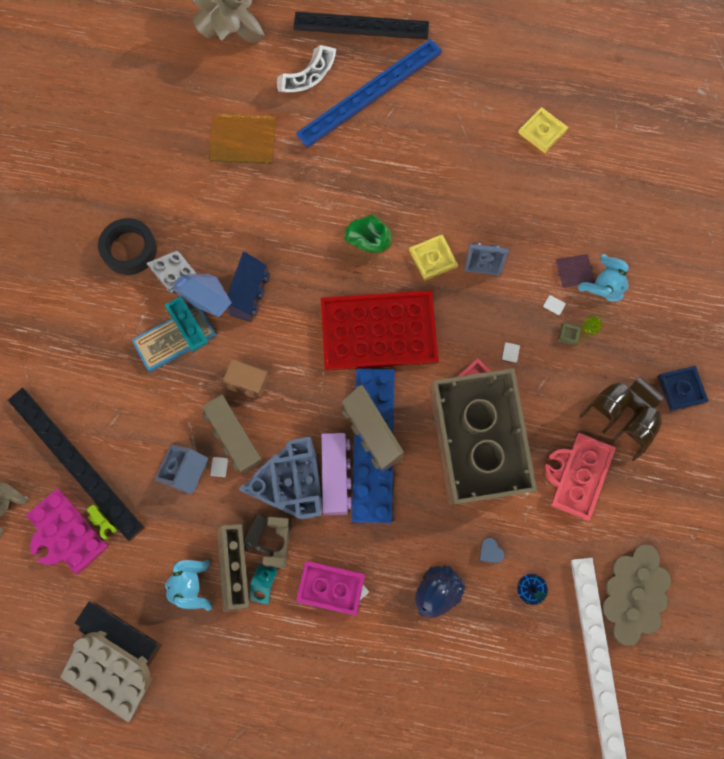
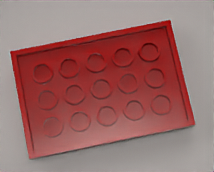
M432 290L321 298L325 371L439 363Z

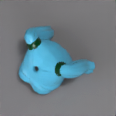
M602 254L600 261L607 268L599 274L595 284L583 282L578 285V290L581 292L589 291L606 298L607 301L616 302L624 297V293L629 288L626 278L629 266L621 259L607 257L606 254Z
M183 560L174 564L173 574L165 583V588L167 589L166 597L170 603L183 609L204 608L209 611L213 608L208 599L197 597L199 592L197 573L206 571L210 567L209 560Z

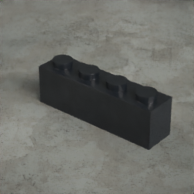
M88 601L74 623L79 626L78 630L83 634L99 631L107 633L105 638L137 659L143 656L148 661L146 663L148 667L162 644L96 602Z

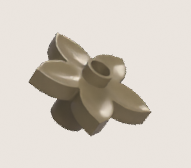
M191 0L201 8L193 17L194 25L206 38L213 39L218 35L221 41H226L237 33L243 39L257 44L265 37L258 21L247 10L252 5V0Z

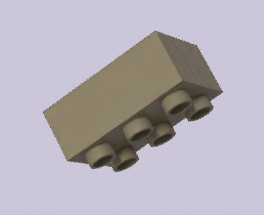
M511 368L434 380L429 387L449 505L537 491L515 369Z

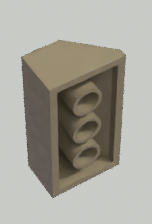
M363 385L358 386L342 401L343 408L341 411L346 419L350 418L353 423L351 428L355 435L361 436L363 440L361 445L366 452L370 451L373 456L371 461L375 468H380L384 472L403 461L404 451Z

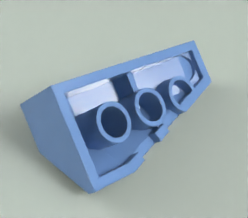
M184 274L175 281V285L172 287L186 303L217 317H220L232 303L227 293L223 290L224 288L220 284L219 279L210 274Z

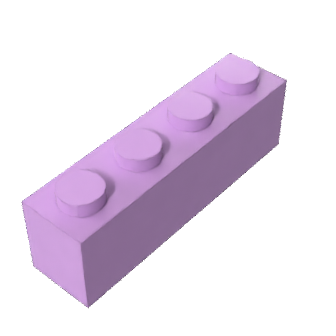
M345 433L322 434L324 515H348V509H351V497H347V490L351 489V477L347 478V470H350V458H346V451H350V439H346Z

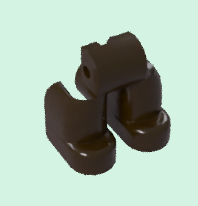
M639 376L630 387L622 383L609 385L579 417L582 418L591 407H595L610 420V423L602 431V433H605L614 425L626 408L630 407L634 410L631 419L612 439L615 442L626 433L642 446L631 459L634 462L649 448L661 428L662 416L655 408L665 396Z

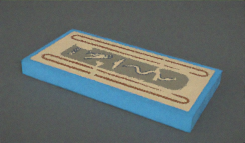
M195 306L190 308V312L207 340L209 341L216 337L202 310ZM172 318L132 339L149 372L191 351Z

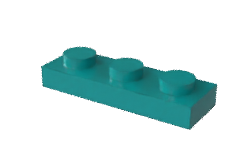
M181 296L165 304L166 309L192 353L209 344Z

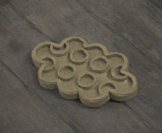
M650 545L638 546L634 549L632 556L617 558L612 565L614 576L607 581L605 586L608 597L603 601L601 610L603 616L608 621L614 623L613 636L622 645H634L639 641L642 633L652 634L659 630L661 626L659 613L663 612L668 605L665 592L671 586V577L667 570L659 567V553Z

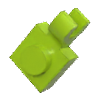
M92 505L87 509L90 514L88 516L90 521L95 526L99 525L101 527L100 536L103 539H109L106 535L108 529H111L113 533H117L116 527L110 524V521L99 507Z

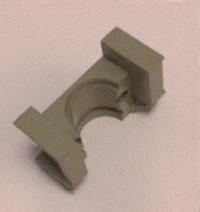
M268 517L267 525L276 528L277 535L284 538V546L280 551L274 552L273 557H263V565L266 567L286 568L291 523H288L289 518Z

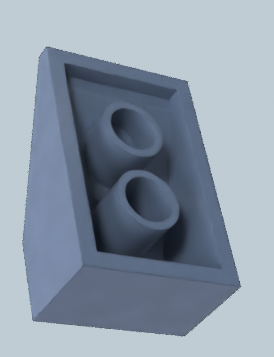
M468 243L464 271L501 276L509 249L501 248L498 245L485 246L480 243Z

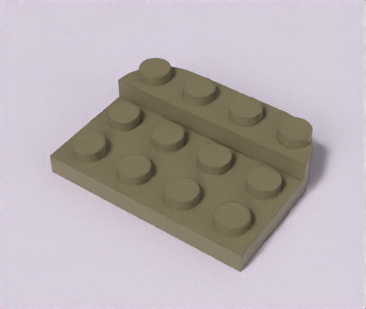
M103 631L87 633L73 644L75 648L60 678L119 717L130 722L133 720L152 683L153 677H150V671L146 665L148 661L143 656L137 659L105 638L107 633Z

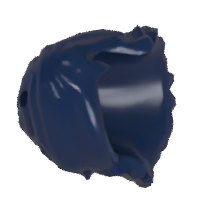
M443 565V567H430L425 572L415 595L418 612L423 617L436 618L447 613L453 606L461 602L465 585L462 582V578L458 576L457 572L453 571L452 567H447L446 565Z

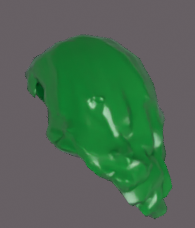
M374 214L355 219L350 222L349 226H346L347 230L344 231V234H346L344 240L348 244L360 248L361 251L383 253L391 247V230Z

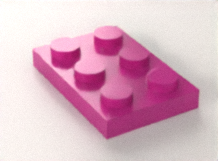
M305 561L296 602L356 616L365 574Z

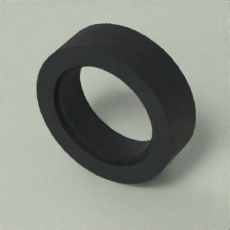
M123 218L110 223L102 231L98 240L99 254L106 265L112 271L122 275H134L144 271L149 267L147 263L155 259L157 252L156 241L150 229L143 222L132 218ZM124 233H136L144 238L143 251L138 257L130 261L117 260L111 254L114 240Z

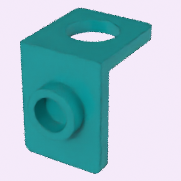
M263 565L257 566L250 583L249 600L269 604L271 587L277 574L276 568ZM260 591L264 593L265 597H257L254 592Z

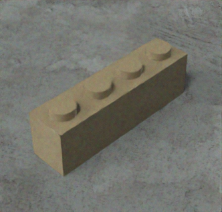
M223 395L202 406L205 411L202 413L207 423L211 422L213 424L212 432L217 440L221 438L224 444L221 447L227 456L230 454L233 458L231 464L236 472L240 471L244 475L263 464V461Z
M242 524L224 525L217 530L223 612L242 611L249 608Z

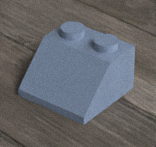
M170 445L154 480L179 491L192 494L198 486V480L206 468L208 458L190 448Z

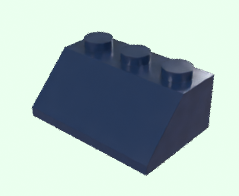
M246 252L242 253L227 295L232 303L227 309L230 316L252 322L253 316L256 317L259 306L257 305L264 296L263 288L270 279V273L266 264Z

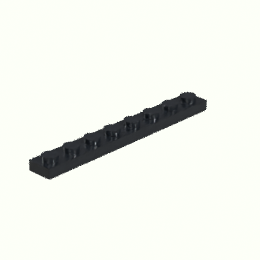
M296 11L293 25L294 30L423 40H428L429 21Z

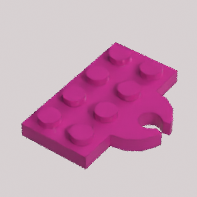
M58 488L26 515L38 529L30 543L31 554L36 556L42 547L46 546L48 548V554L37 560L41 564L51 566L65 561L71 570L78 575L109 547Z

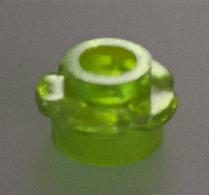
M589 317L584 321V330L589 332V334L595 335L602 330V322L599 318Z

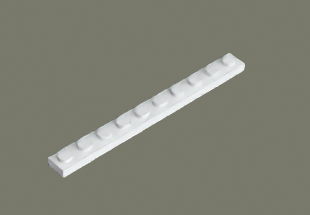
M593 558L571 560L602 756L603 759H627Z

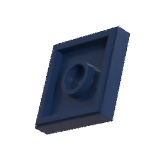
M696 366L662 373L657 376L670 412L704 404L709 401Z

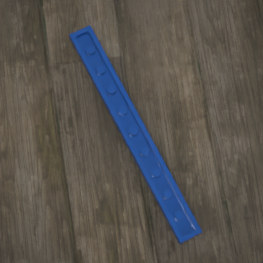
M429 39L296 132L298 139L309 148L441 55L442 50L432 39Z

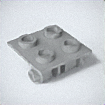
M178 251L147 263L151 272L167 288L168 293L172 294L176 293L172 287L179 277L184 274H197Z

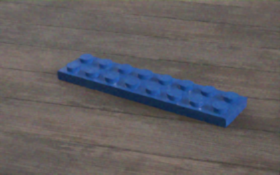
M356 369V388L363 385L393 434L394 370ZM354 433L352 523L392 524L393 466L384 472L380 468L376 469L371 461L373 456L370 451L366 452L361 445L363 441L361 436H356Z

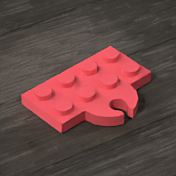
M578 433L571 450L560 449L550 454L547 458L548 460H557L560 463L559 470H554L548 464L544 465L547 479L557 487L550 506L590 521L616 447Z

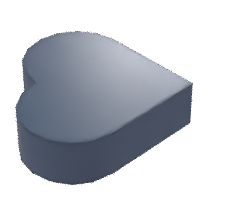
M487 538L482 542L479 561L499 563L504 559V552L501 548H498L497 542L494 539Z

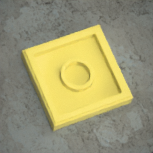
M541 107L519 129L518 133L546 153L567 132L568 127Z
M443 234L409 248L424 281L458 267V263Z

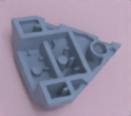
M311 437L290 440L284 449L275 454L253 475L252 479L238 489L299 519L322 516L323 494L320 472Z

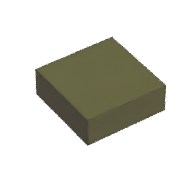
M562 323L558 342L577 346L581 327Z

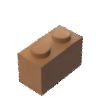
M232 359L223 381L227 388L237 392L240 390L249 397L255 398L257 396L261 398L270 377L267 371Z

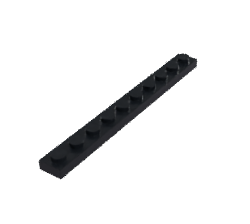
M22 387L8 399L9 403L128 541L136 537L145 528L143 524L26 389Z

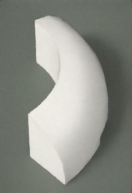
M322 45L315 48L310 63L302 72L295 74L283 73L277 77L278 91L286 93L300 92L319 83L328 70H330L336 55V49Z

